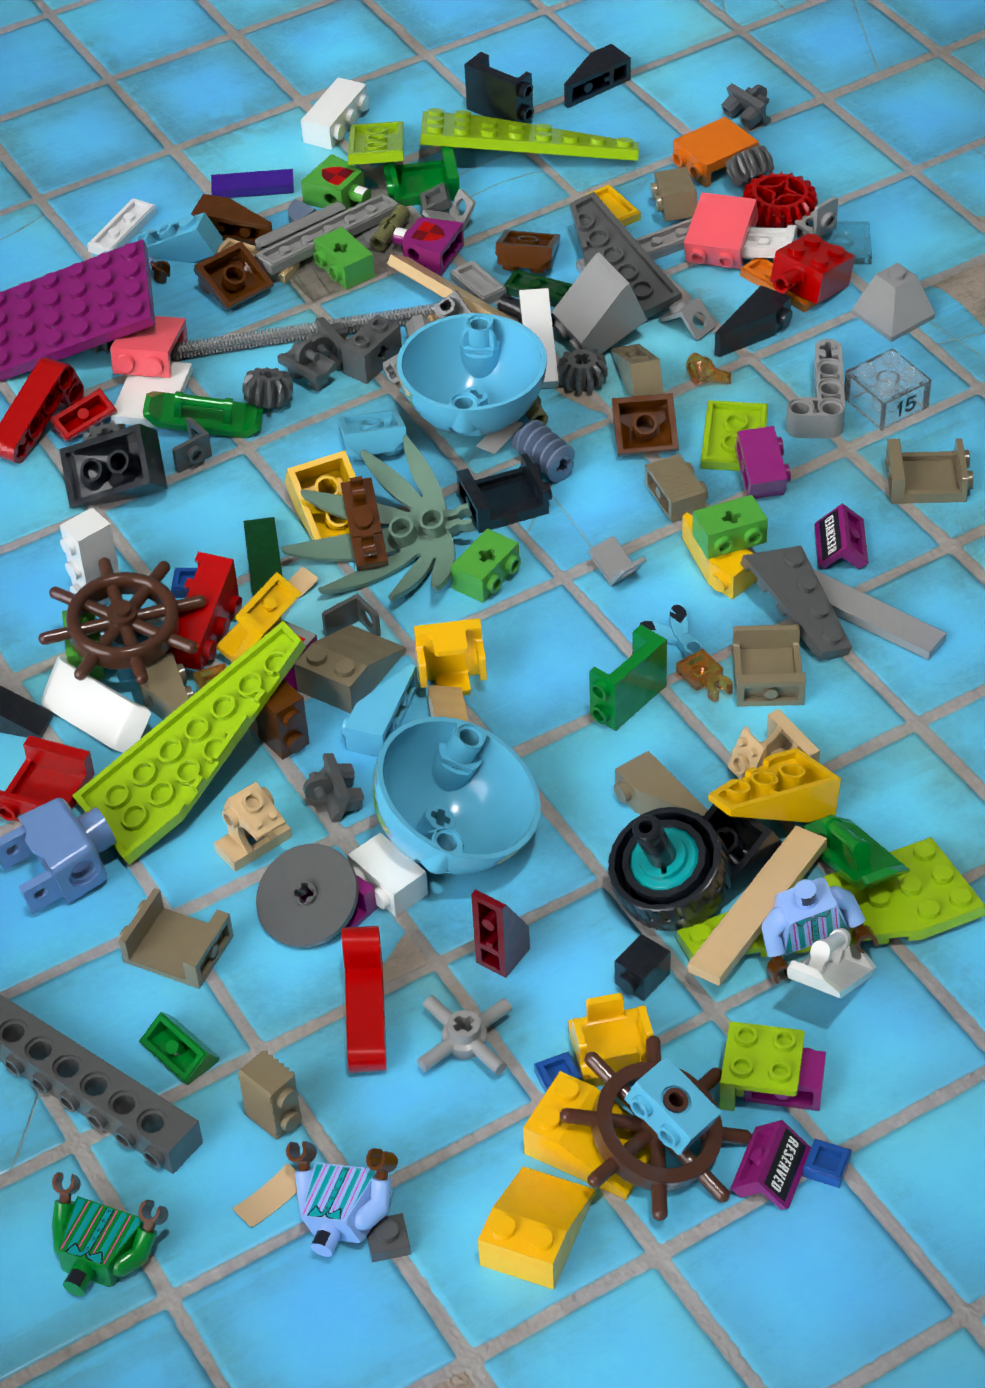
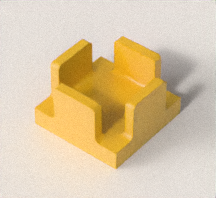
M480 618L414 626L417 672L421 688L428 687L427 681L434 680L436 681V686L461 687L463 696L471 694L469 676L479 674L480 681L487 680L486 657Z
M622 993L599 996L586 1000L585 1017L568 1020L571 1042L584 1082L595 1087L605 1085L586 1065L584 1058L588 1052H596L615 1073L628 1065L646 1062V1040L649 1036H654L645 1005L624 1010Z

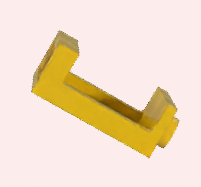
M276 572L238 612L234 618L238 623L218 643L216 649L231 662H234L269 633L281 619H285L302 593Z

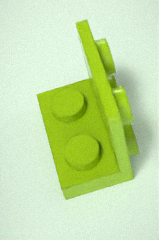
M729 1021L720 1080L719 1109L735 1111L736 1097H744V1090L796 1096L805 1032L799 1029Z

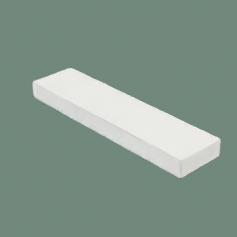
M548 288L519 290L522 324L539 337L547 354L546 373L542 388L559 387Z

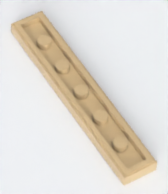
M390 255L387 262L390 267L441 297L445 298L456 290L472 313L493 314L517 321L411 258Z
M795 826L688 962V972L720 986L762 932V922L773 909L775 896L780 892L795 887L797 882L803 879L826 849L827 838Z

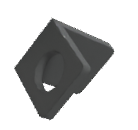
M192 417L186 418L189 440L172 449L175 470L178 473L212 456L209 433Z
M358 593L322 613L323 630L326 636L358 621L372 634L381 636L378 612ZM366 612L369 614L372 623L369 621Z

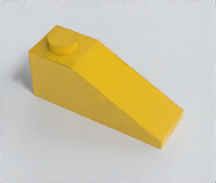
M687 512L683 515L682 539L710 586L733 600L758 580L751 570L746 571L740 564L743 555L753 554L746 548L707 559L692 535L693 516Z

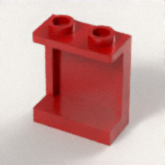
M29 735L23 744L26 760L5 791L0 790V817L8 821L20 822L18 816L56 798H63L73 810L77 801L72 795L87 784L95 775L90 751Z

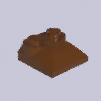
M504 230L496 242L495 254L497 255V264L502 265V269L508 271L530 268V271L533 273H546L547 269L553 267L554 254L559 245L561 235Z
M242 241L194 266V272L198 276L199 287L204 292L212 294L226 311L274 286L273 281Z
M673 393L612 398L613 425L618 456L679 451Z

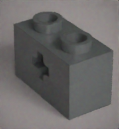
M378 315L372 318L341 346L343 373L368 384L383 370V362L399 353L402 347L400 325Z

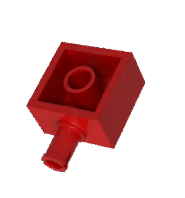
M808 233L776 251L770 282L773 283V287L778 293L782 294L790 291L806 300L819 304L849 286L855 255L845 251L841 246L832 245L822 240L818 235Z

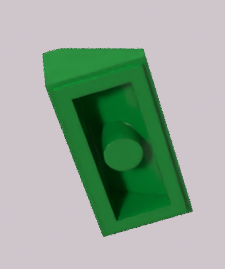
M163 1012L158 1014L139 1040L143 1046L187 1085L209 1070L220 1059L176 1018Z

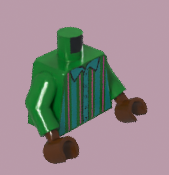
M58 1172L52 1179L53 1189L60 1194L59 1199L54 1202L52 1237L54 1252L59 1256L62 1269L68 1273L63 1282V1287L73 1295L83 1296L91 1281L107 1287L114 1286L121 1277L127 1276L147 1262L157 1236L155 1227L156 1225L163 1224L168 1219V1210L164 1206H159L156 1215L152 1218L151 1211L155 1204L153 1200H145L141 1203L138 1210L139 1216L77 1196L74 1202L71 1200V1195L80 1189L81 1181L79 1177L72 1174L70 1187L65 1190L62 1186L64 1175L62 1172Z

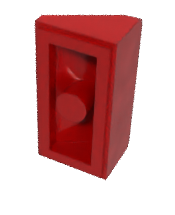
M101 388L50 418L51 427L68 443L89 430L90 426H95L116 413L117 409Z

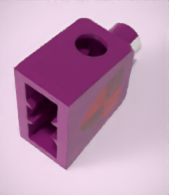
M421 217L417 219L410 230L397 227L393 234V243L403 246V256L411 258L442 276L464 247L463 223Z

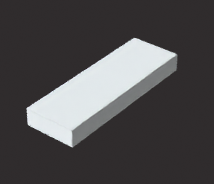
M132 198L87 244L88 252L99 255L105 251L115 250L126 245L157 214L156 205Z

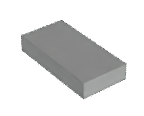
M473 260L450 271V280L488 304L498 301L506 293V288Z

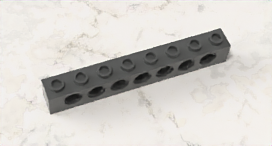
M0 994V1061L10 1073L15 1076L22 1075L30 1080L40 1093H49L56 1097L66 1110L70 1112L77 1111L85 1116L95 1129L99 1131L104 1129L114 1135L118 1143L124 1148H133L140 1152L145 1160L155 1168H160L161 1166L174 1174L202 1145L203 1139L198 1120Z

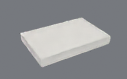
M171 362L172 375L170 378L128 375L114 405L117 412L110 416L111 421L114 420L115 424H142L147 427L158 428L143 416L146 393L152 391L174 394L176 391L185 392L193 373L192 364Z

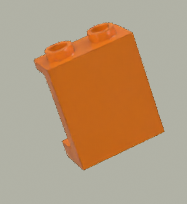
M725 116L674 139L672 159L677 167H687L690 176L704 187H708L711 185L712 172L725 167L726 162L739 152L759 146V141Z

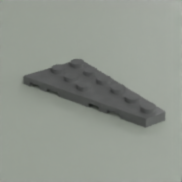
M595 192L570 203L571 215L586 266L594 255L600 252L630 283L646 318L669 308L674 302L682 299L680 290Z

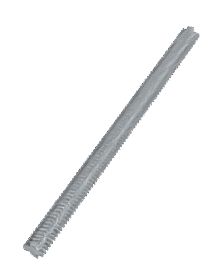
M433 303L429 304V306L428 304L422 305V308L419 305L418 307L415 306V309L414 307L404 308V310L401 308L397 309V311L394 309L390 310V313L387 310L386 312L383 311V314L382 311L379 313L373 312L372 315L371 313L365 314V316L364 314L358 315V318L357 315L354 317L347 316V319L346 317H340V320L339 318L336 320L334 318L333 322L332 319H329L328 322L329 324L341 322L345 327L346 334H348V330L351 334L352 329L354 333L355 329L358 332L359 328L361 329L376 315L397 324L399 322L400 326H402V322L405 325V321L408 322L412 316L422 315L427 319L430 314H436L433 309L436 305ZM308 322V326L307 323H304V325L301 323L300 325L297 324V327L296 324L290 325V329L289 326H286V328L285 326L279 327V330L278 327L272 328V331L269 328L268 331L265 329V333L263 329H261V332L260 330L257 332L255 330L254 334L253 331H250V333L247 332V336L243 332V335L242 333H236V337L235 334H232V336L229 334V338L227 335H225V338L224 335L218 336V340L216 336L214 339L211 337V341L210 338H207V341L206 338L200 339V343L198 339H196V342L195 340H189V344L188 341H185V343L183 341L182 346L178 342V345L176 343L170 353V361H172V357L173 360H176V358L179 360V356L181 359H183V356L185 359L187 356L190 358V354L192 358H194V354L197 357V353L199 357H201V353L205 356V353L208 355V351L212 355V351L213 354H216V352L219 354V350L220 353H223V350L226 353V349L230 352V348L232 352L234 349L237 351V347L239 351L241 347L244 350V346L246 349H248V346L251 349L252 346L255 348V344L257 348H259V345L262 347V343L264 347H266V343L269 346V342L273 346V342L277 345V342L280 344V340L282 344H284V340L287 343V339L289 343H291V339L293 342H295V339L297 342L298 338L302 341V337L305 340V337L309 339V336L316 335L318 326L314 322H311V324Z

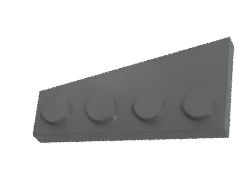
M802 546L743 555L740 564L746 571L751 570L758 579L757 585L764 593L768 591L777 602L776 608L783 616L789 617L794 624L799 625L801 639L819 660L849 655L852 646Z

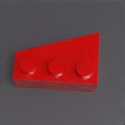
M198 551L195 557L198 569L194 579L187 578L184 588L189 590L186 598L203 595L206 598V605L199 609L179 613L180 630L178 633L182 637L195 641L198 645V650L194 654H189L171 646L166 653H173L176 664L182 663L185 668L203 671L208 661L214 658L217 650L216 646L221 638L228 634L233 617L241 610L242 597L239 596L234 559Z

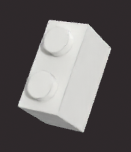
M378 833L348 854V861L354 868L356 875L374 886L376 905L381 909L386 908L395 917L428 895L426 871L400 852L382 833Z

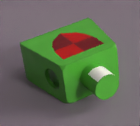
M333 154L329 155L301 180L303 203L310 206L324 208L339 201L345 205L346 211L355 202L362 203L371 198V190L364 186L362 170L354 165H349L348 162Z

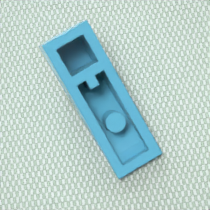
M409 664L355 704L351 715L344 718L341 729L342 735L345 736L348 751L375 757L379 756L382 745L388 736L400 727L418 690L416 665Z

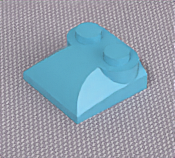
M397 409L338 417L346 453L352 456L354 460H363L360 454L361 450H365L372 455L383 453L386 456H393L401 453V449L404 448L403 436L406 435V427Z

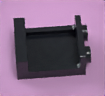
M479 52L464 64L467 110L485 117L527 123L533 118L532 73L526 71L516 78L490 67L489 55L483 52Z
M527 453L520 455L521 466L519 468L474 480L468 468L456 471L458 496L463 504H469L472 512L470 518L479 533H483L487 528L493 530L549 514V500H552L550 485L548 482H543L537 463H532Z

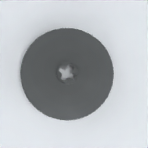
M311 843L293 847L279 855L268 866L260 880L256 895V908L260 922L273 938L290 947L310 948L326 943L338 935L352 918L358 902V879L351 863L340 852L329 846ZM308 889H310L314 894L307 897L305 902L301 899V896L307 894Z

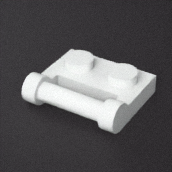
M788 225L787 228H750L742 251V258L747 260L755 258L774 259L777 250L797 240V225Z

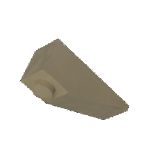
M640 344L611 348L614 362L627 393L631 397L664 394L659 358Z
M649 751L615 769V795L622 803H627L635 813L641 815L654 809L666 807L685 808L702 816L708 811Z

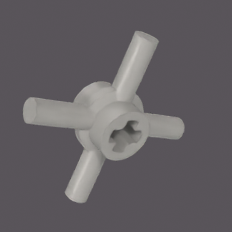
M434 995L426 998L423 1006L444 1027L442 1030L443 1041L417 1059V1064L422 1071L426 1072L450 1054L459 1059H471L477 1056L496 1075L501 1074L506 1069L507 1064L485 1044L487 1040L486 1028L512 1010L510 1003L505 998L498 1001L479 1016L469 1010H459L452 1013Z

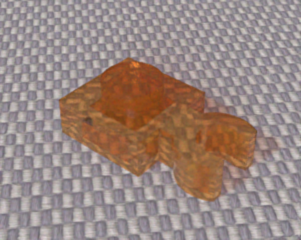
M704 649L676 663V672L695 691L706 688L707 696L711 701H719V691L717 689H723L729 695L732 694L733 683L731 679L723 676V667Z

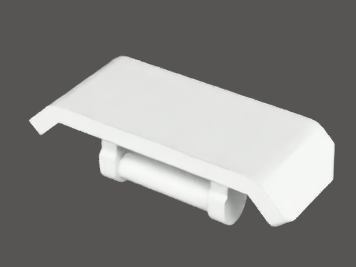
M58 656L45 686L41 705L116 751L124 753L140 740L151 716L149 708L134 703L89 675L85 680L78 681L74 677L76 667L69 664L67 659Z
M838 928L826 939H820L812 945L811 957L803 963L791 961L787 968V975L791 980L841 999L870 979L876 969V965L865 951L864 953L859 952L853 943L849 946L851 940L850 933L844 928Z

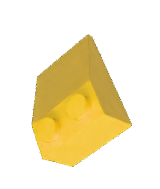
M345 450L288 468L286 471L285 485L294 508L311 540L350 534L347 520L315 507L305 501L300 493L301 490H310L342 495L340 483L350 481L349 478L356 477Z
M560 1071L523 1127L524 1154L587 1182L588 1175L604 1162L593 1140L591 1126L564 1123L560 1120L559 1115L564 1108L592 1111L600 1090L589 1083ZM614 1101L612 1113L632 1115ZM615 1129L622 1145L635 1135L633 1131ZM644 1147L634 1157L649 1165L650 1148ZM615 1173L598 1188L627 1200L635 1185L625 1181Z
M523 1166L493 1206L478 1238L480 1266L554 1290L596 1194L595 1189Z

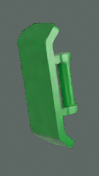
M158 391L146 393L143 416L158 428L188 431L186 418L192 417L209 434L236 438H247L258 432L261 427L263 408H257V406H251L248 403L233 401V398L219 399L195 396L176 391L175 394Z
M830 814L803 827V829L827 838V847L820 855V858L858 891L896 878L910 871L908 867L849 819Z

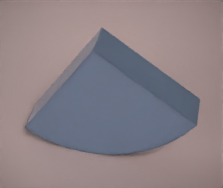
M294 199L288 208L290 222L315 212L316 209Z

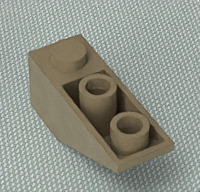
M172 652L163 654L158 659L146 664L145 667L149 677L148 682L143 685L138 684L145 707L149 708L151 712L162 720L193 696L191 686H184V683L187 682L184 666L182 663L176 664Z

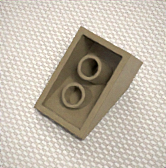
M349 625L313 642L294 663L297 691L351 714L355 704L370 694L404 655L406 647Z

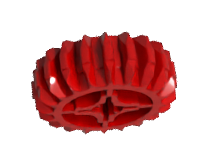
M782 171L780 174L770 172L768 176L760 174L759 179H751V183L746 185L742 196L757 200L758 221L756 228H787L788 225H795L796 220H802L803 216L811 215V212L818 205L815 187L811 186V181L804 180L803 176L795 177L793 173L783 174Z

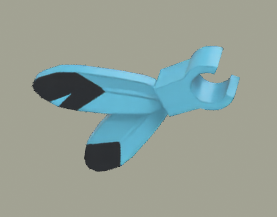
M674 605L670 610L671 627L655 621H643L639 624V626L643 625L667 639V643L677 645L678 649L684 654V659L692 663L693 651L698 652L700 657L704 656L703 643L695 640L688 633L687 613L681 605Z

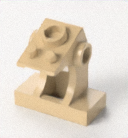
M777 709L768 714L767 739L763 742H759L750 733V729L747 726L743 728L739 739H737V744L732 750V756L727 767L740 780L745 777V770L750 767L759 768L763 765V759L769 755L798 748L819 762L820 750L780 709Z
M254 782L226 800L222 817L227 824L228 834L214 842L215 852L236 872L290 839L292 833L291 828L286 824L285 819L274 806V799L269 790L265 787L261 788L257 782ZM251 836L258 841L252 846L247 840Z

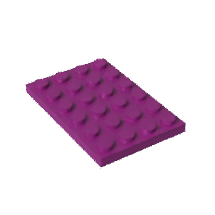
M141 239L128 243L123 247L107 253H101L96 257L80 263H74L64 269L48 273L37 279L23 282L18 286L0 292V382L33 370L38 361L43 357L58 361L156 325L148 247L144 240Z

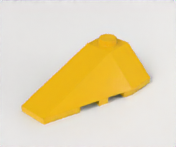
M793 748L767 756L763 759V765L759 768L750 767L745 770V777L742 779H731L709 793L708 801L732 817L809 823L830 814L836 815L841 778L800 749Z

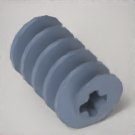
M532 420L515 433L511 443L512 447L520 455L527 453L532 463L536 462L540 471L548 476L551 481L561 482L570 475L574 467L575 451L573 447L567 445L563 439H560L542 421Z

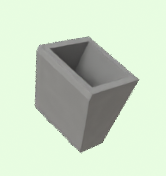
M600 252L594 255L552 311L558 322L554 325L555 329L563 339L569 337V343L572 348L575 347L579 350L586 346L587 350L597 349L598 354L605 352L647 321L630 283Z

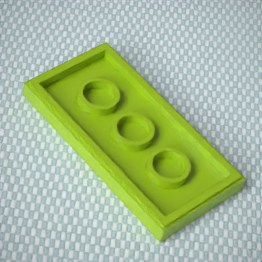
M404 122L353 124L350 126L348 164L404 161Z

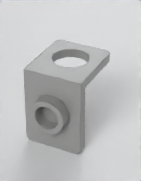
M459 189L449 212L424 209L422 214L426 218L463 223V230H465L476 202L464 190ZM462 200H464L466 203L465 213L461 216L459 213V204Z
M834 196L817 205L815 210L811 212V215H805L802 220H796L795 225H797V228L806 234H815L820 237L837 228L838 198ZM809 221H814V226L809 227L806 225V223Z
M700 297L686 302L684 299L674 302L669 306L670 310L659 318L662 323L681 317L695 340L701 339L715 327V322ZM695 313L701 314L704 319L702 329H698L693 323Z
M614 536L589 550L590 556L610 586L636 573L647 561L643 556L631 562Z

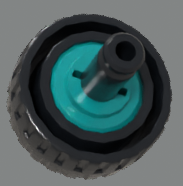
M666 807L641 814L622 829L614 841L609 854L608 876L618 900L631 917L648 928L660 931H677L705 921L723 903L731 886V859L723 839L710 821L689 809Z

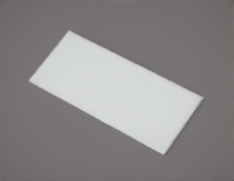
M517 421L505 429L487 434L476 447L496 454L523 423Z

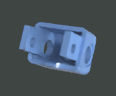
M63 798L53 799L18 816L21 826L0 837V863L4 870L33 854L37 856L46 870L18 886L32 914L62 897L67 904H70L102 884L107 878V873L99 853L117 844L112 830L97 807L76 817Z

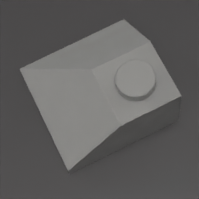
M899 263L875 274L852 308L853 315L890 342L935 319V312L918 277Z

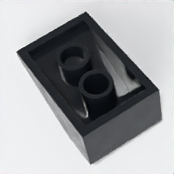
M136 424L59 449L69 506L72 509L142 497L168 489L157 430L145 425Z
M713 804L704 815V818L710 821L723 839L730 855L732 867L730 889L723 903L713 913L715 914L750 885L782 844V841L771 829L755 818L732 817Z

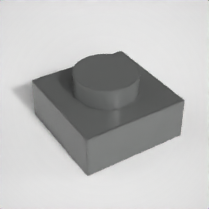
M444 182L419 194L422 210L444 212L452 207L449 189Z
M403 1213L384 1217L371 1228L367 1235L372 1263L411 1255Z

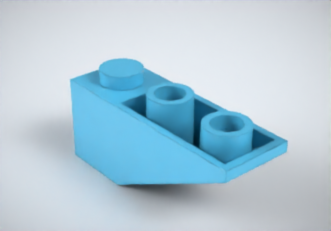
M204 212L195 216L188 215L181 221L173 224L166 223L159 229L151 232L144 231L136 237L135 242L143 239L148 247V255L153 259L194 263L215 255L223 237Z

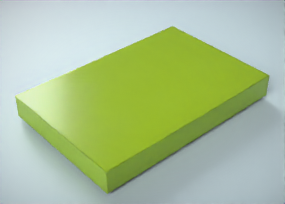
M708 400L701 469L740 471L735 450L737 432L766 427L768 404Z

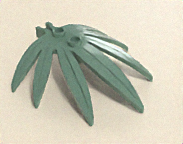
M403 436L406 459L414 481L423 497L390 466L365 450L360 452L362 459L379 484L394 499L411 509L410 512L377 503L381 526L389 527L382 529L387 556L392 555L387 557L389 566L356 571L319 587L318 591L320 594L341 593L372 585L402 570L417 557L420 558L412 565L388 596L390 601H395L415 589L428 575L432 566L431 583L434 591L441 590L449 581L451 565L456 561V551L452 536L461 531H475L471 518L462 520L465 517L472 516V512L468 503L458 506L455 510H447L442 490L432 469L408 436ZM310 490L300 491L305 501L329 514L347 520L342 495ZM350 534L281 547L285 555L324 562H355Z

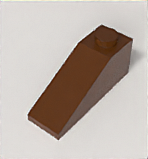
M203 194L191 215L195 216L205 212L223 237V241L231 238L256 246V238L272 231V223L227 197Z

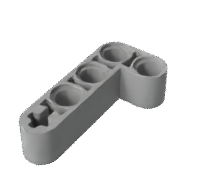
M823 339L815 345V397H797L791 399L787 404L786 432L794 438H836L843 433L845 417L843 356L841 344L834 339Z

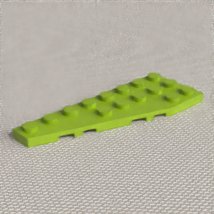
M431 108L428 111H423L420 145L638 161L639 156L638 142H633L634 140L622 137L615 139L556 129L548 124L533 125L471 115V112L465 110H457L455 113H444L442 109Z
M284 621L279 623L72 795L85 812L95 807L100 810L116 839L117 844L113 846L129 865L185 819L306 648L303 641Z
M932 837L891 851L890 853L908 867L910 871L867 889L856 890L837 872L823 876L829 887L839 886L854 895L865 918L863 924L871 927L877 938L878 945L888 944L889 938L908 937V941L923 940L985 916V904ZM728 912L706 919L692 927L677 930V941L689 960H691ZM849 928L850 931H848L851 936L849 946H851V943H854L852 939L853 928ZM762 932L745 954L760 952L761 957H767ZM866 938V939H863L862 941H871L872 939H871V938ZM812 945L795 951L794 954L810 952Z

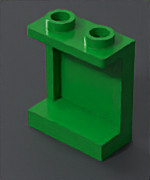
M442 146V160L404 165H395L394 162L383 164L387 195L393 197V200L404 206L421 205L419 194L444 182L449 189L451 201H454L460 189L453 147Z
M640 625L632 632V655L611 674H607L597 667H593L589 671L590 715L598 723L617 731L667 686V639Z

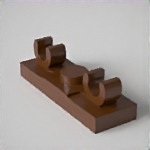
M362 476L349 478L350 481L340 484L357 571L389 566L372 478L363 479Z

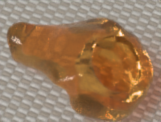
M694 352L687 358L686 369L694 382L731 384V372L717 369L708 357Z

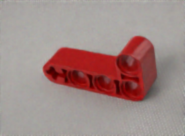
M43 357L38 361L0 422L1 458L15 463L23 462L59 404L71 406L82 399L84 386L71 365L48 357Z
M379 925L342 928L349 1073L387 1071L383 961Z

